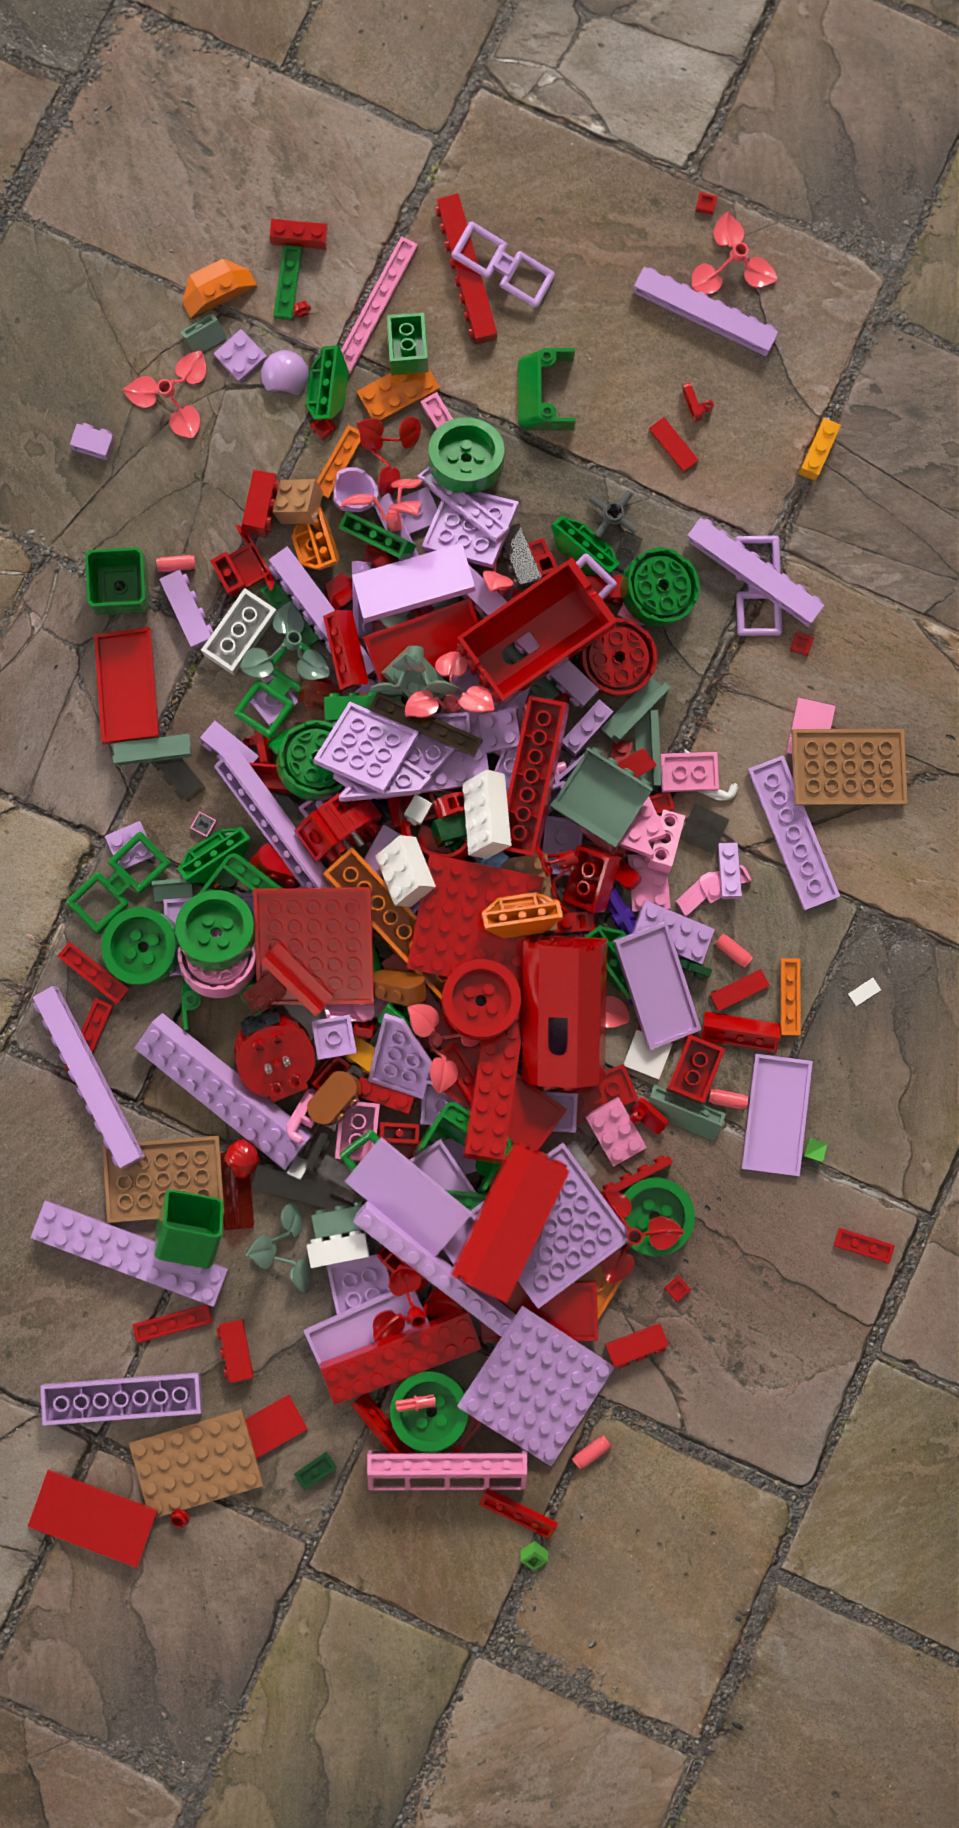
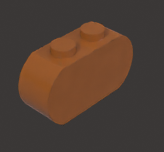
M393 968L382 969L374 973L375 999L412 1006L423 1002L427 997L423 975Z
M344 1071L333 1072L308 1101L307 1110L311 1119L327 1126L335 1125L337 1122L340 1123L346 1116L345 1112L349 1108H353L359 1101L358 1097L361 1095L359 1080L354 1075Z

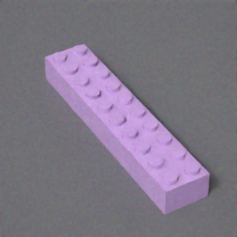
M163 1013L151 1022L135 1046V1049L284 1170L294 1161L313 1134L300 1124L296 1133L303 1136L304 1142L299 1144L291 1140L287 1134V1123L291 1116L275 1103H272L267 1097L259 1096L248 1089L242 1082L239 1074Z
M44 1201L30 1237L213 1307L216 1306L229 1272L228 1268L213 1263L212 1267L203 1269L157 1260L154 1256V1240L50 1201Z

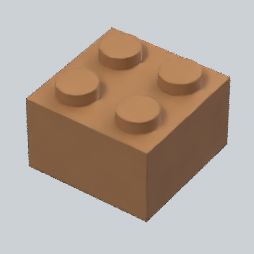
M315 479L280 480L273 513L281 525L316 524L323 491Z

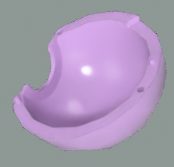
M280 350L271 354L263 363L261 380L265 389L269 392L285 391L293 395H299L307 387L309 370L304 359L297 353Z
M345 468L338 471L333 489L334 504L341 511H348L352 514H361L369 510L375 503L345 505L342 508L341 504L345 499L356 494H372L374 498H377L378 486H376L373 478L366 471L359 468Z

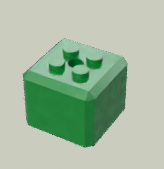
M138 547L89 550L85 554L87 603L97 616L147 612L150 608L148 564L143 551ZM118 582L125 584L123 591L115 590V585Z
M172 1189L166 1191L156 1224L154 1256L157 1260L203 1269L212 1267L222 1237L224 1203L219 1198Z

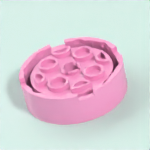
M219 929L214 930L211 936L219 937L222 932ZM254 943L251 952L243 961L241 960L233 965L232 968L223 971H208L194 966L184 956L180 947L178 949V961L186 983L195 992L210 998H225L239 993L252 981L256 973V948Z

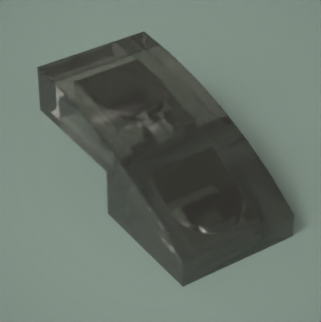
M628 531L625 532L615 552L616 559L620 563L614 569L621 574L624 573L626 567L633 561L643 538Z

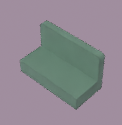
M212 313L180 332L192 352H204L227 338L218 319Z
M185 879L152 881L155 903L163 902L164 899L193 897L192 883L186 882Z

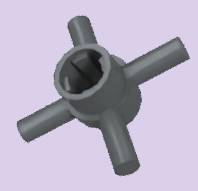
M627 490L619 502H611L607 505L596 496H591L589 501L603 511L602 518L604 520L594 533L595 537L600 539L609 526H617L619 524L633 534L636 533L638 527L624 518V506L633 496L631 491ZM615 510L619 512L617 513V518H613L610 514L608 515L609 512L614 513Z

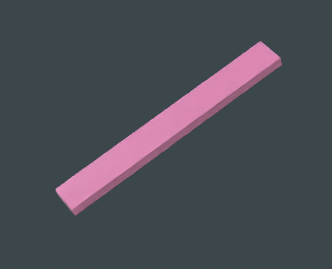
M402 236L341 349L349 375H351L418 248V244Z

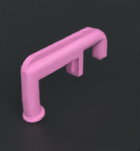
M308 1089L287 1123L289 1138L299 1144L304 1142L303 1136L296 1133L300 1123L312 1128L315 1122L306 1116L308 1112L307 1104L317 1092L315 1089Z

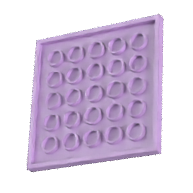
M563 1142L546 1155L549 1156L548 1160L550 1161L555 1159L567 1164L566 1169L570 1170V1173L518 1279V1282L537 1308H540L628 1242L626 1239L627 1229ZM483 1202L471 1210V1217L474 1221Z
M522 1306L457 1407L552 1466L615 1367Z

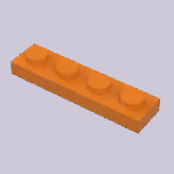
M350 425L347 426L317 479V483L323 491L322 497L328 500L333 493L337 472L348 467L361 444L359 430Z
M781 958L780 1036H800V959Z

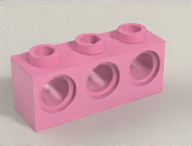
M663 810L661 816L658 815V818L666 833V837L662 839L667 840L668 843H663L660 839L651 842L653 844L652 851L654 857L649 858L646 856L645 860H648L647 868L669 874L685 816ZM665 822H669V823H671L673 826H671V827H670V826H667V825L665 824ZM656 856H661L664 860H658Z

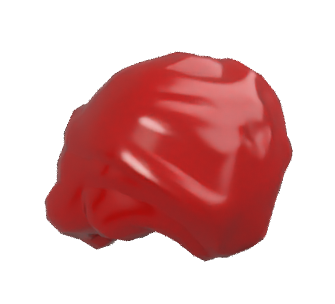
M243 1139L234 1142L227 1148L224 1161L228 1167L232 1168L237 1177L246 1178L251 1172L256 1171L260 1158L256 1147L250 1141Z

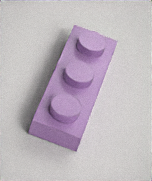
M718 843L722 899H741L738 843Z

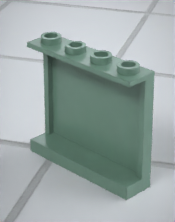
M587 747L586 752L557 797L551 803L550 808L611 847L616 848L653 788L650 787L651 783L644 778L639 780L634 777L635 773L630 769L625 768L623 770L618 766L619 763L610 757L606 759L601 756L602 752L597 748L593 747L590 749Z

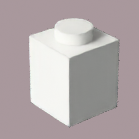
M415 794L404 813V817L407 818L406 821L411 822L413 826L417 824L421 826L432 808V803Z

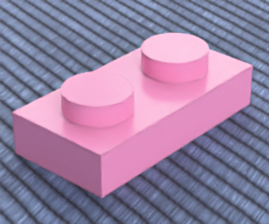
M437 392L421 401L422 407L436 429L442 424L453 420Z

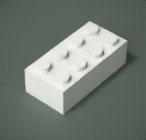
M244 588L201 649L202 654L232 675H235L240 668L245 653L256 646L272 623L277 612L276 609Z
M485 770L463 783L469 855L488 859L510 847L511 837L505 774Z

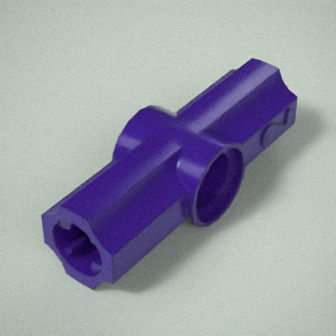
M615 888L611 891L607 908L617 928L624 931L626 935H630L636 924V918L629 906L625 905Z

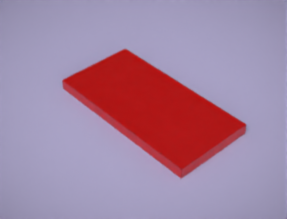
M466 598L364 636L363 640L378 682L390 683L381 672L407 646H420L424 648L423 657L436 670V661L449 652H458L456 649L457 637L477 624L478 619L471 598Z
M146 627L94 634L102 744L160 737L151 628Z
M478 1044L468 1047L463 1054L474 1072L478 1056ZM517 1073L508 1137L516 1145L517 1142H521L530 1147L529 1151H538L567 1109L533 1084L522 1081V1076ZM456 1082L443 1091V1093L465 1109L470 1110V1103Z
M575 1281L540 1308L536 1307L519 1282L516 1283L507 1303L497 1299L515 1314L518 1313L522 1306L575 1341H598L597 1281ZM481 1321V1343L499 1342L502 1337Z
M49 1469L45 1475L27 1527L137 1568L144 1553L158 1509Z

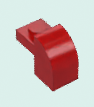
M544 538L526 544L533 568L539 579L558 568Z

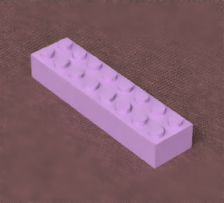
M287 546L269 559L270 572L276 581L280 580L281 588L286 595L290 594L292 596V603L297 610L301 609L303 611V617L308 625L313 624L315 634L320 641L324 639L325 647L332 655L323 616L335 610ZM360 645L367 677L373 680L376 674L371 659Z
M201 1372L40 1385L42 1425L200 1414L203 1412Z

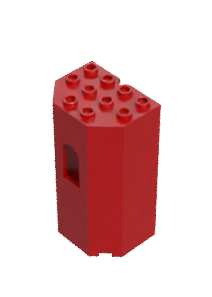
M572 557L457 637L456 649L462 657L466 658L469 672L479 678V686L487 688L492 695L493 702L495 704L498 703L502 707L614 629L617 619L600 595L593 589L592 584ZM530 632L540 647L516 664H507L502 658L503 650Z
M530 935L523 942L522 1081L536 1086H543V1089L562 1087L563 1090L571 1091L574 1088L596 1087L604 1078L607 938H565L563 936ZM549 1017L568 1018V1046L566 1053L563 1055H555L549 1049Z
M517 1142V1145L511 1144L450 1271L452 1276L458 1279L461 1278L465 1283L506 1303L570 1173V1170L566 1169L567 1164L555 1159L550 1161L548 1160L549 1156L540 1151L534 1150V1152L529 1151L530 1147L521 1142Z

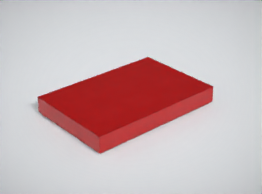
M289 1394L245 1419L256 1458L308 1429Z

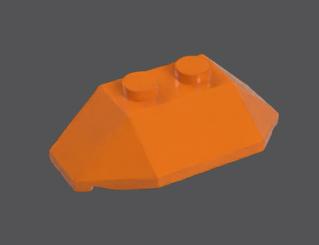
M221 259L189 275L182 304L190 319L257 287V284L249 269Z
M320 505L316 524H296L292 533V540L300 564L304 568L322 570L334 565L340 559L331 528Z
M537 892L497 898L482 912L485 930L502 938L544 933L563 919L560 902Z

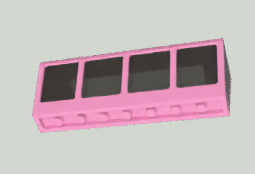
M506 1449V1453L388 1454V1450H369L367 1454L368 1490H486L487 1488L491 1490H526L527 1453L524 1449Z

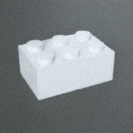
M399 835L375 856L395 906L412 907L436 887L416 837Z
M361 1230L349 1232L347 1237H342V1234L332 1235L330 1240L323 1241V1237L310 1240L311 1244H307L311 1268L370 1256L366 1233H361Z

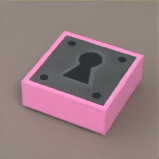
M199 811L190 828L208 838L217 821Z

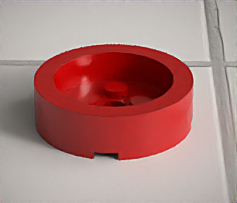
M617 618L614 629L578 653L579 669L599 689V693L611 697L625 696L644 687L654 674L657 665L656 646L648 631L636 622ZM616 652H621L624 655L622 662L615 660L614 655Z
M487 959L471 960L458 966L447 978L441 997L442 1011L451 1028L463 1035V1037L481 1041L493 1039L506 1032L515 1021L521 1006L520 987L514 975L502 964ZM483 996L486 999V1004L478 1006L475 1002L476 997Z

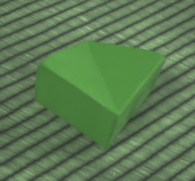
M808 1138L803 1157L823 1163L827 1144Z
M534 1541L521 1549L520 1561L535 1571L548 1562V1551Z

